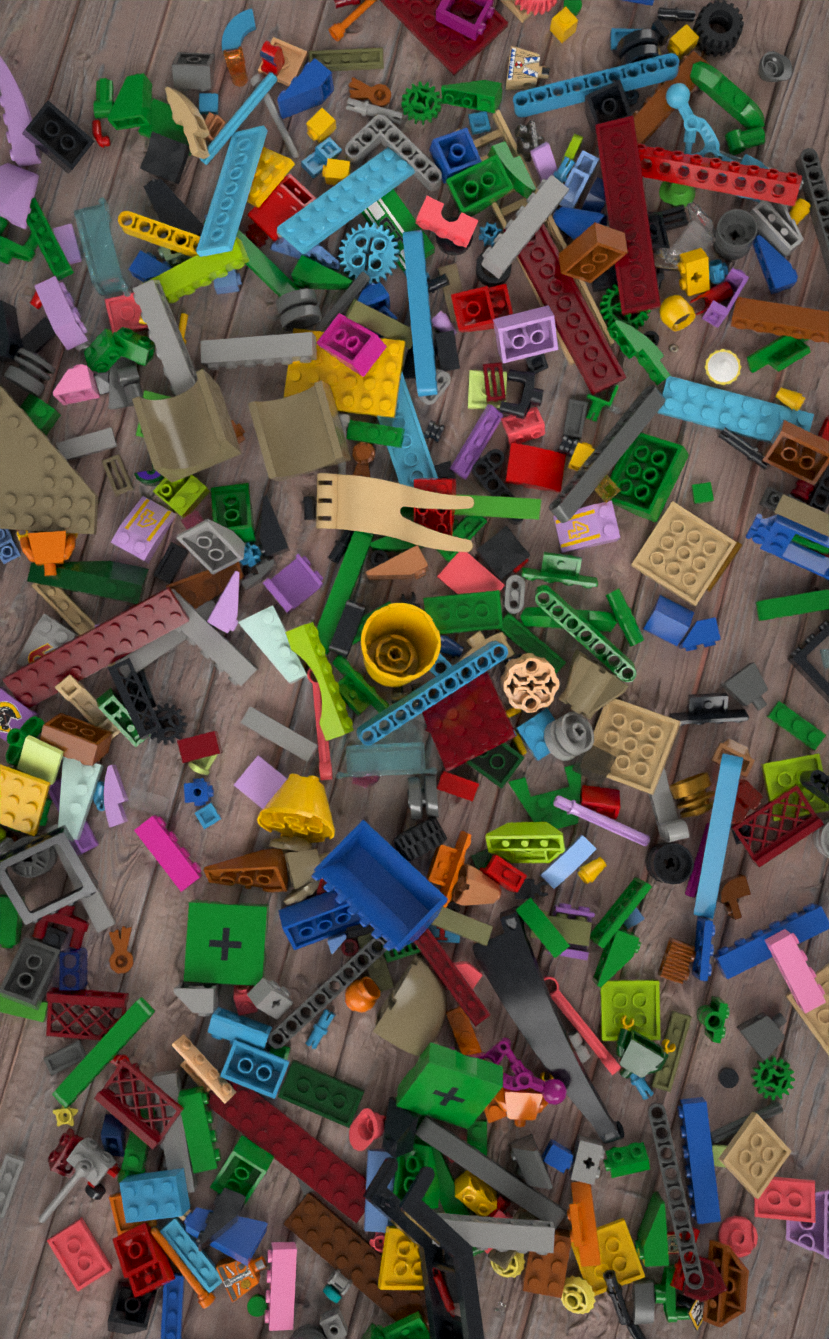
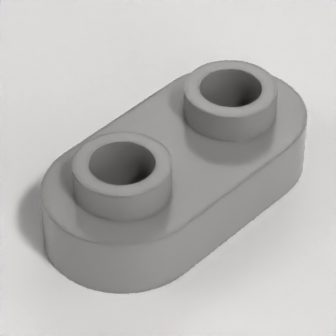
M443 370L436 371L438 395L419 397L422 402L428 405L436 402L450 384L451 377L448 372Z
M512 575L505 584L504 607L511 614L520 612L524 605L525 581L521 576ZM513 582L518 583L517 589L512 588L511 584ZM515 601L517 603V607H511L510 602Z

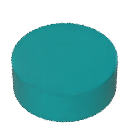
M327 1284L323 1288L324 1294L337 1304L342 1298L339 1294L340 1292L333 1285Z

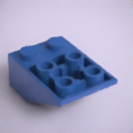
M314 58L311 62H308L304 66L302 73L299 76H295L290 86L279 94L277 102L282 119L323 104L334 91L332 72Z

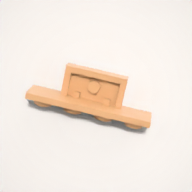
M184 1034L172 1044L175 1050L185 1059L180 1066L198 1086H203L204 1092H209L212 1089L224 1104L236 1093L233 1087L224 1078L220 1077L221 1074L212 1066Z

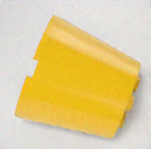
M393 603L376 610L367 619L361 634V649L365 668L374 681L386 687L404 686L427 673L435 664L441 647L440 633L432 621L433 619L425 611L411 604ZM392 654H395V655H396V657H395L396 659H392V656H391V655H392Z

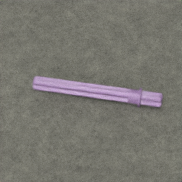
M556 796L554 799V806L567 811L568 815L578 816L642 846H647L650 842L648 835L581 806L575 800L570 801L561 796Z

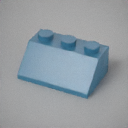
M218 1006L212 1015L208 1033L215 1039L222 1040L224 1038L229 1040L231 1045H233L236 1039L264 1051L272 1026Z
M235 1039L220 1077L275 1099L290 1061Z

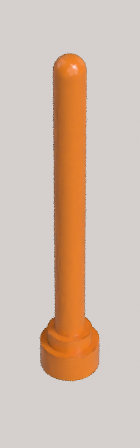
M365 0L341 23L333 24L328 29L332 38L336 41L342 39L346 32L345 29L377 0Z
M156 1227L152 1228V1236L198 1294V1303L203 1309L210 1306L216 1298L212 1292L208 1293L201 1286L159 1229Z

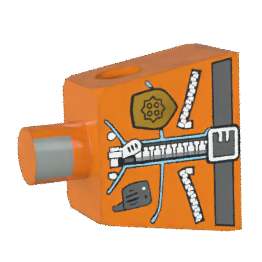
M263 1256L255 1260L252 1258L248 1266L231 1257L218 1261L216 1269L232 1302L259 1283L261 1277L259 1271L266 1268L267 1263Z

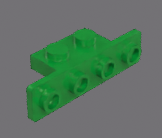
M785 335L779 337L747 357L750 372L754 373L767 364L778 372L811 353L810 346L804 343L809 339H795Z
M544 552L541 570L522 567L521 576L531 581L541 579L547 583L562 582L567 586L576 584L588 589L598 587L596 577L579 575L582 557Z
M340 655L334 659L332 664L344 676L338 682L340 695L358 716L370 705L379 713L390 707L389 703L377 694L375 688L368 685L363 676L350 666L347 659Z

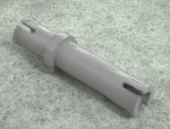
M350 97L348 98L346 110L361 113L365 117L367 115L372 117L384 115L391 122L401 125L403 112L369 104V101L362 102Z

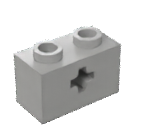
M264 977L247 994L256 1008L277 1020L293 1004L289 997L291 994L284 986L280 988L274 980L269 981Z
M577 1135L573 1153L574 1161L569 1170L571 1180L594 1185L595 1179H598L600 1175L599 1161L603 1160L605 1148H603L600 1140ZM588 1157H590L591 1161L589 1160L586 1164L584 1160H587Z

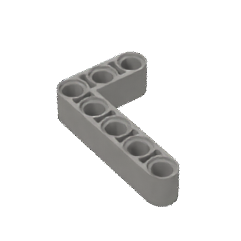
M384 115L375 116L346 144V159L352 165L359 164L381 143L386 148L389 147L413 167L415 171L413 175L428 190L436 191L441 187L442 173L440 169ZM379 125L385 126L383 129L376 128ZM365 138H370V139H372V140L369 141V142L363 141V139H365ZM396 138L398 141L391 142L390 139ZM351 151L358 152L356 155L350 154ZM404 151H410L411 154H410V155H404L403 152H404ZM417 164H423L424 167H423V168H417L416 165H417ZM436 177L438 180L430 181L429 178Z
M663 769L654 795L649 794L660 837L662 840L670 843L689 838V831L686 822L677 817L666 772Z

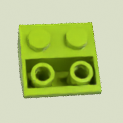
M193 475L175 482L164 478L153 490L158 497L185 520L210 493L209 489Z

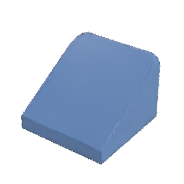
M636 907L623 924L627 929H630L645 918Z
M347 932L328 938L327 942L331 954L347 938Z

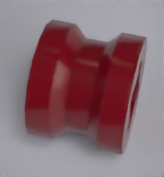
M798 479L795 483V489H792L790 494L803 502H807L809 494L814 491L815 487L804 480Z

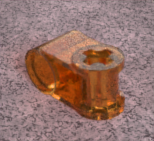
M238 46V49L230 51L223 50L232 83L238 87L244 86L248 81L242 47Z

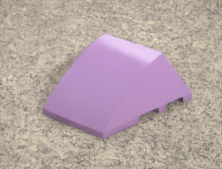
M10 163L0 166V216L8 219L11 224L23 229L27 228L26 219L27 215L31 212L30 203L35 195L39 179L38 174Z
M829 1190L815 1193L816 1223L786 1220V1240L809 1251L817 1252L829 1259Z

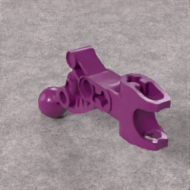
M501 1038L486 1052L466 1055L482 1060L489 1058L497 1065H500V1061L506 1055L511 1062L510 1067L516 1076L503 1072V1088L519 1091L530 1087L541 1092L545 1101L553 1105L560 1104L566 1098L567 1090L563 1082L558 1079L541 1080L535 1077L529 1069H526L520 1059L517 1060L510 1049L511 1041L509 1038Z

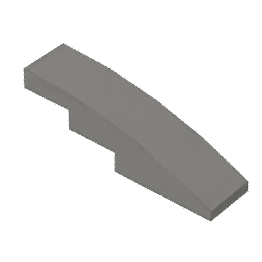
M251 706L241 721L243 725L307 762H310L318 748L317 744Z

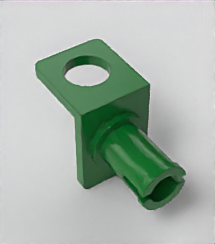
M619 385L615 386L609 402L587 394L586 398L591 400L592 404L585 418L590 420L594 413L592 421L597 422L602 407L611 406Z

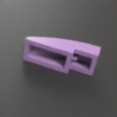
M116 765L108 766L104 784V806L109 828L128 821L122 803L129 800Z

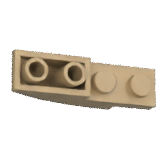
M166 87L167 101L173 113V120L176 124L184 127L183 131L187 136L190 152L193 156L206 159L210 155L204 138L210 134L202 115L184 94Z

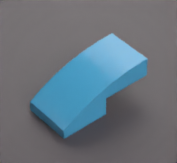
M328 137L316 146L315 152L301 161V167L314 179L323 171V165H327V159H336L342 152V149Z

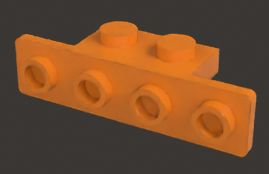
M464 831L460 832L455 848L443 844L436 848L426 876L429 882L441 885L440 892L448 898L443 906L447 908L452 899V890L458 882L460 867L464 864L466 850L471 844V834Z
M572 1182L573 1203L569 1204L570 1208L567 1209L568 1220L572 1224L570 1239L571 1242H574V1247H579L582 1267L601 1265L591 1184Z

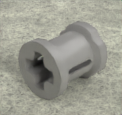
M335 1269L327 1280V1284H332L338 1289L341 1296L349 1290L353 1283L351 1279L348 1280L340 1273V1269Z

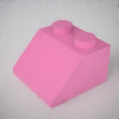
M83 364L75 365L72 369H68L53 391L54 397L62 405L100 398L94 373L87 365Z

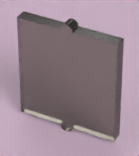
M592 745L591 749L577 756L578 759L572 770L603 785L608 773H611L610 769L616 756Z

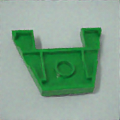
M581 763L564 767L568 787L535 796H530L525 777L508 781L533 822H547L556 829L578 824V816L568 815L567 811L555 807L553 802L556 796H561L570 801L575 800L580 805Z

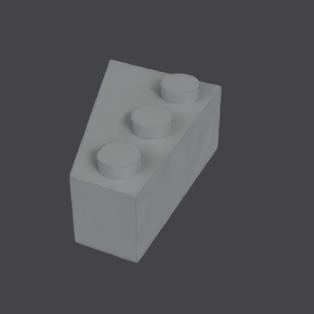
M763 200L750 211V214L755 217L758 224L757 234L761 235L784 258H787L804 239L795 220L791 219L787 211L789 209L787 205Z

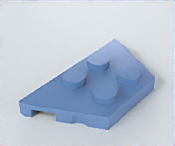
M284 237L273 241L270 247L272 251L298 259L303 255ZM320 244L303 255L327 268L336 271L340 269V262L321 247Z

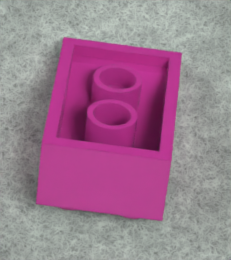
M340 313L316 342L318 346L362 377L366 375L387 347L377 334Z

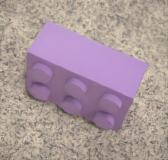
M56 276L35 285L52 328L65 348L69 350L88 341L85 335L88 331L84 323L81 322V315L74 306L75 302L70 292L68 293L64 283H59Z
M549 305L493 319L498 354L503 363L558 350L555 319Z

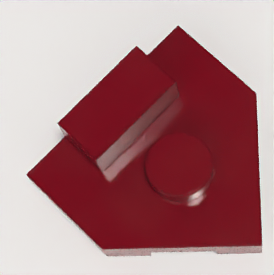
M699 1256L704 1278L703 1286L699 1289H691L686 1283L683 1295L700 1302H705L727 1291L728 1288L715 1262ZM696 1273L689 1275L691 1282H697L700 1278Z

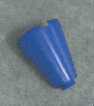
M562 206L560 209H556L553 219L557 227L575 240L593 223L607 226L608 216L603 213Z

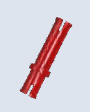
M692 1227L695 1242L697 1243L700 1230ZM688 1231L685 1240H688L690 1238V1233ZM686 1252L684 1259L691 1261L693 1253ZM679 1256L678 1262L674 1265L676 1269L670 1286L682 1291L685 1276Z

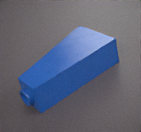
M196 1207L193 1213L190 1212L184 1222L186 1224V1232L198 1238L200 1231H205L207 1226L205 1221L211 1210ZM239 1217L237 1223L212 1242L210 1246L248 1266L267 1231L268 1223Z

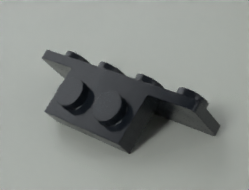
M727 693L688 695V712L669 713V718L680 721V726H684L685 724L741 723L748 721L749 715L745 709L728 710Z

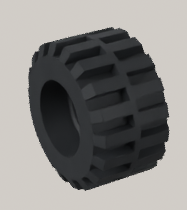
M715 0L714 4L712 2L707 3V6H704L698 14L693 27V31L699 36L696 46H700L699 50L701 52L704 50L708 56L709 54H713V57H717L718 54L723 56L726 52L732 51V48L738 42L743 30L744 21H742V14H738L740 10L738 7L734 8L733 3L729 5L725 0L722 3L719 0ZM719 24L725 28L726 33H716L709 25Z
M430 818L400 833L393 841L399 853L407 861H411L442 845L447 840V837L437 818Z

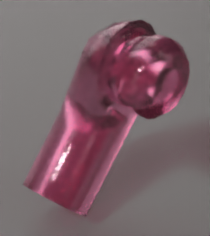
M371 770L364 777L354 775L352 784L370 788L379 781V772Z

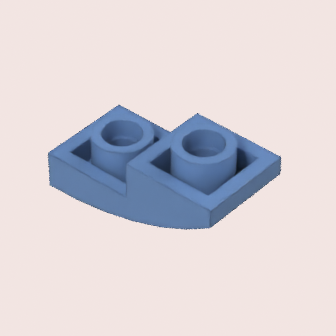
M0 529V559L3 564H6L20 557L21 553L9 529Z

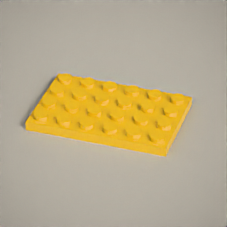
M293 328V333L312 332L316 336V342L324 333ZM380 338L387 347L364 377L352 371L316 344L317 360H311V363L294 361L293 364L288 365L283 398L301 393L313 387L315 382L323 381L331 386L338 411L395 418L406 342Z

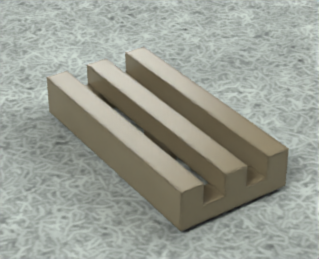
M120 454L102 460L116 497L122 493H127V491L134 490ZM114 460H117L119 463V466L127 483V487L124 486V483L122 481V478L120 476V473ZM109 462H111V465L121 487L120 490L117 489V486L107 464Z

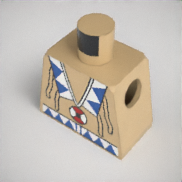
M511 46L505 90L536 88L537 78L548 79L550 67L539 66V54Z

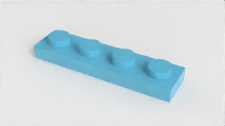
M174 1217L161 1228L160 1232L208 1293L212 1292L222 1283L216 1265L204 1250L198 1251V1243L192 1235L186 1232L185 1226L177 1217Z

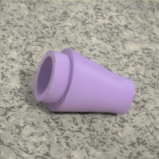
M440 311L431 319L432 327L439 332L454 330V335L457 333L446 313L444 314Z

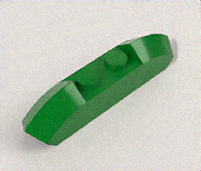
M702 61L693 63L690 78L695 85L747 130L765 126L764 115L761 109L748 95L713 66Z
M525 607L520 615L526 627L564 629L540 607ZM553 608V610L556 612L562 610L560 608ZM576 610L599 632H611L617 624L612 613ZM571 618L567 623L574 624L577 620Z

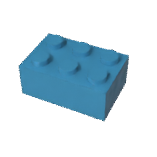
M184 1168L128 1175L119 1183L126 1223L181 1217L190 1209Z

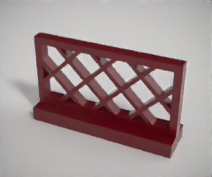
M795 784L731 828L748 852L752 862L760 868L822 827L824 823L816 815L798 785ZM796 791L799 796L797 804L788 803L789 795ZM777 803L783 804L781 815L772 813L773 806ZM787 805L796 807L794 818L785 816ZM800 808L807 809L810 816L806 819H799ZM760 814L767 815L765 826L755 824L757 816ZM771 816L780 818L778 828L769 827ZM784 819L793 820L792 828L789 830L782 829ZM744 825L751 826L749 836L741 835L738 829ZM755 827L764 828L762 839L753 837ZM768 829L777 831L776 838L772 841L766 840ZM751 841H760V849L753 853L750 849Z
M51 987L47 992L46 1001H48L46 1036L101 1040L105 1036L103 1034H107L109 1029L127 1012L129 993ZM53 1003H60L65 1010L58 1014L53 1009ZM73 1005H80L85 1011L77 1016L71 1007ZM99 1006L103 1013L96 1017L90 1010L92 1007ZM122 1008L121 1016L116 1019L109 1012L111 1009ZM66 1011L74 1018L69 1024L60 1017ZM85 1013L94 1020L88 1026L80 1019ZM105 1014L113 1022L107 1028L99 1020ZM58 1020L64 1028L61 1031L52 1030V1023ZM76 1021L83 1028L79 1033L74 1032L70 1028ZM96 1023L103 1031L100 1034H93L89 1028Z
M126 1058L122 1059L103 1089L94 1097L97 1102L151 1149L156 1148L163 1142L165 1135L184 1110L181 1105ZM124 1066L130 1070L131 1078H122L121 1070ZM136 1080L144 1082L145 1090L137 1091ZM131 1081L133 1092H124L123 1082ZM112 1083H119L120 1093L115 1094L109 1089ZM150 1093L158 1094L160 1103L152 1104ZM138 1094H146V1105H139ZM133 1095L135 1106H129L126 1103L125 1096ZM161 1106L162 1117L154 1118L153 1107ZM165 1106H172L176 1110L175 1114L167 1116ZM141 1108H148V1119H144L141 1116ZM155 1121H163L164 1130L162 1133L155 1128Z

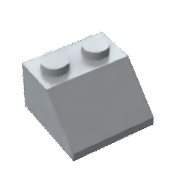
M180 982L174 988V994L193 1013H199V1016H210L219 1006V983Z

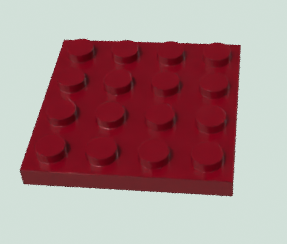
M488 671L422 712L447 771L517 736Z

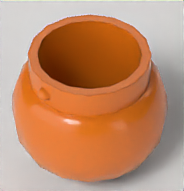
M369 977L354 980L345 990L346 1005L349 1009L360 1013L371 1010L380 997V990L377 984Z

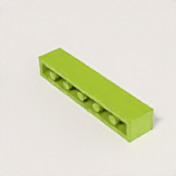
M236 237L232 251L202 257L196 255L152 279L160 281L167 301L171 304L177 302L184 295L193 294L196 291L195 289L201 286L210 285L214 279L223 278L228 275V272L244 267L245 263L249 262V258L242 241Z

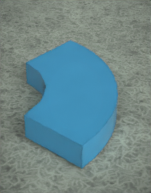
M252 9L239 13L226 26L222 36L223 54L241 51L244 37L249 32L256 30Z

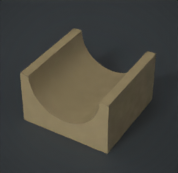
M204 369L196 372L198 379L194 386L180 395L162 400H147L140 396L132 399L153 468L171 482L242 454L220 386Z
M315 382V385L310 389L289 397L248 403L269 479L280 482L351 461L332 389L325 382Z

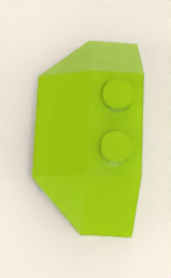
M508 822L485 835L488 852L496 854L510 863H550L565 852L563 833L547 822Z

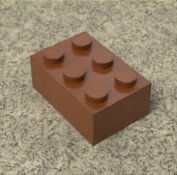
M593 223L559 253L561 274L592 283L628 253L625 233Z
M783 420L765 449L763 461L815 485L829 465V441Z
M59 713L43 725L40 740L64 751L63 756L65 758L75 759L83 765L93 766L108 753L113 732Z
M561 1228L555 1230L553 1253L539 1255L536 1252L528 1251L525 1254V1264L521 1278L523 1291L562 1298L571 1247L569 1230Z

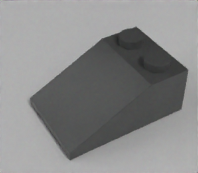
M24 937L0 986V995L39 1010L50 985L61 950Z
M532 1133L510 1142L512 1149L509 1152L513 1161H518L520 1167L517 1168L521 1180L525 1179L529 1186L552 1189L553 1186Z

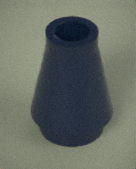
M440 635L441 647L439 653L460 657L464 647L457 644L447 635Z

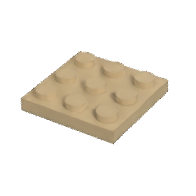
M751 1112L718 1159L753 1197L759 1199L792 1151L757 1113Z

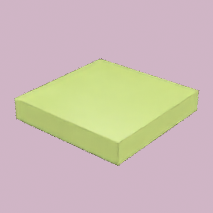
M469 370L468 409L485 410L486 406L490 404L497 410H500L502 400L487 403L483 371ZM488 371L490 396L494 397L491 371ZM495 371L497 394L501 396L499 373ZM503 372L504 386H505V395H506L507 372Z
M28 735L25 738L17 769L50 782V785H52L56 780L64 751Z

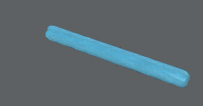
M272 72L268 73L209 144L207 149L210 156L206 159L199 158L205 165L209 164L277 82V77Z

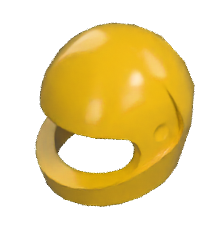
M680 295L667 297L659 309L662 322L672 331H680L686 328L696 317L692 306ZM689 314L683 322L675 324L681 317Z

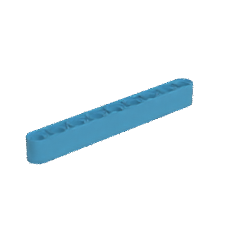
M669 53L520 91L513 97L514 113L518 117H527L585 102V95L612 83L613 80H621L624 92L669 81L678 75L679 58L676 54Z
M422 230L403 232L418 397L438 395Z
M498 641L489 642L360 725L356 731L358 739L364 745H372L503 661L508 655L507 647ZM500 646V652L494 655V649ZM484 657L483 664L478 665V659ZM468 667L467 674L462 676V669ZM448 678H452V683L449 686H445V681ZM435 688L436 693L433 696L429 697V691ZM419 699V705L412 707L413 701ZM398 710H403L401 717H396ZM387 720V725L379 728L380 722ZM371 731L368 738H362L364 732Z
M724 753L722 755L694 908V915L709 919L714 918L743 757Z

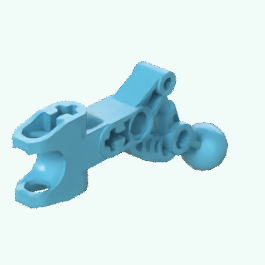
M682 83L671 85L666 92V101L670 107L678 109L684 120L685 133L683 142H686L684 154L693 155L691 154L692 144L695 143L696 133L699 132L705 146L700 152L694 154L704 157L707 153H712L715 158L721 157L722 161H734L720 153L719 141L707 121L697 117L692 112L688 104L690 99L688 87ZM747 154L744 155L740 162L742 165H757L760 168L769 169L761 161ZM738 177L740 180H745L744 177ZM738 196V197H740V198L750 199V200L756 201V202H758V203H760V201H761V200H759V199H753V198Z

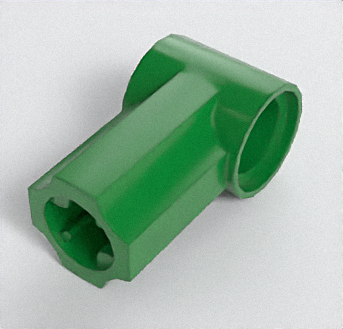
M100 78L96 81V100L93 103L95 118H108L114 105V84L112 80L107 78Z
M757 127L745 131L736 129L728 132L725 135V140L729 153L737 155L747 148L763 145L765 143L764 129Z

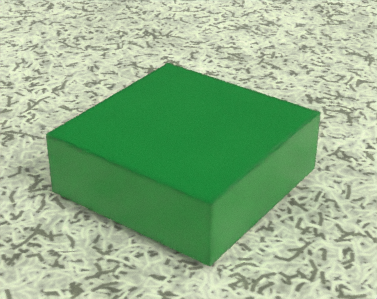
M711 482L691 485L694 504L714 501Z

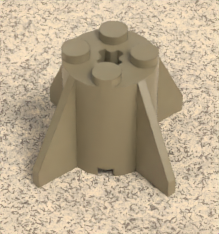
M577 649L572 657L566 688L558 699L567 705L570 703V708L576 713L592 719L597 710L623 694L628 685L613 672L602 667L598 662Z

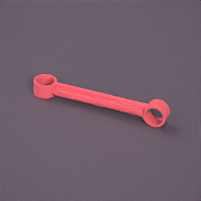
M309 668L307 677L313 687L321 781L333 780L329 740L326 741L319 724L322 714L321 691L318 682L310 678L312 669Z
M552 976L543 977L544 981L548 979L555 981L556 989L550 993L554 1003L612 1075L618 1072L622 1067L560 992L557 980Z

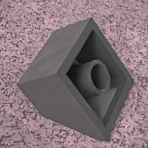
M178 52L172 63L174 88H179L182 91L198 89L201 92L211 89L214 84L215 54Z

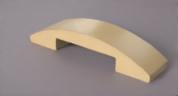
M69 674L55 686L67 701H70L92 725L113 732L112 739L121 732L98 708L94 696L72 675Z

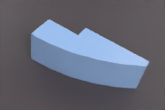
M582 150L564 184L569 188V191L560 202V206L575 207L600 161L599 158Z
M580 835L540 876L555 889L596 848L583 835Z

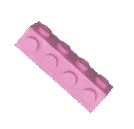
M784 929L765 939L764 941L798 1007L806 1014L826 1003L823 997L825 992L821 985L816 983L814 978L817 976L813 969L808 967L806 963L808 958L803 950H799L797 946L799 941L795 934Z
M271 1242V1250L267 1252V1262L270 1263V1270L266 1272V1282L270 1284L269 1290H266L265 1301L269 1303L268 1310H265L264 1320L265 1323H268L269 1331L293 1330L297 1257L295 1242Z

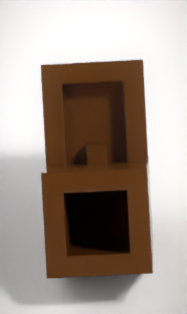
M739 874L729 877L721 882L717 901L720 903L726 902V905H724L727 916L734 920L742 918L737 899L751 895L746 876Z

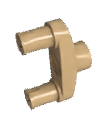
M481 631L466 640L471 649L458 662L491 641H498L507 647L508 655L505 659H508L515 653L505 640L506 636L503 632L485 639Z

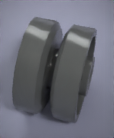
M312 289L295 290L282 295L275 301L278 314L282 315L280 321L285 331H293V328L307 329L322 320L320 308L316 306L318 303L317 297Z
M425 776L424 788L422 789L418 777L408 778L409 790H407L408 807L411 808V820L422 819V807H426L428 818H439L435 776Z

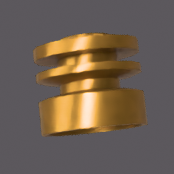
M707 772L687 777L669 786L674 799H684V801L677 805L678 809L686 808L680 812L681 818L698 816L713 808L714 798H709L715 796V791H705L706 788L712 785Z

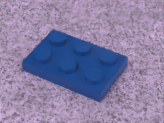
M697 916L694 944L696 956L692 965V975L701 981H708V976H711L712 972L709 960L710 956H713L714 947L711 944V939L715 935V925H713V921Z

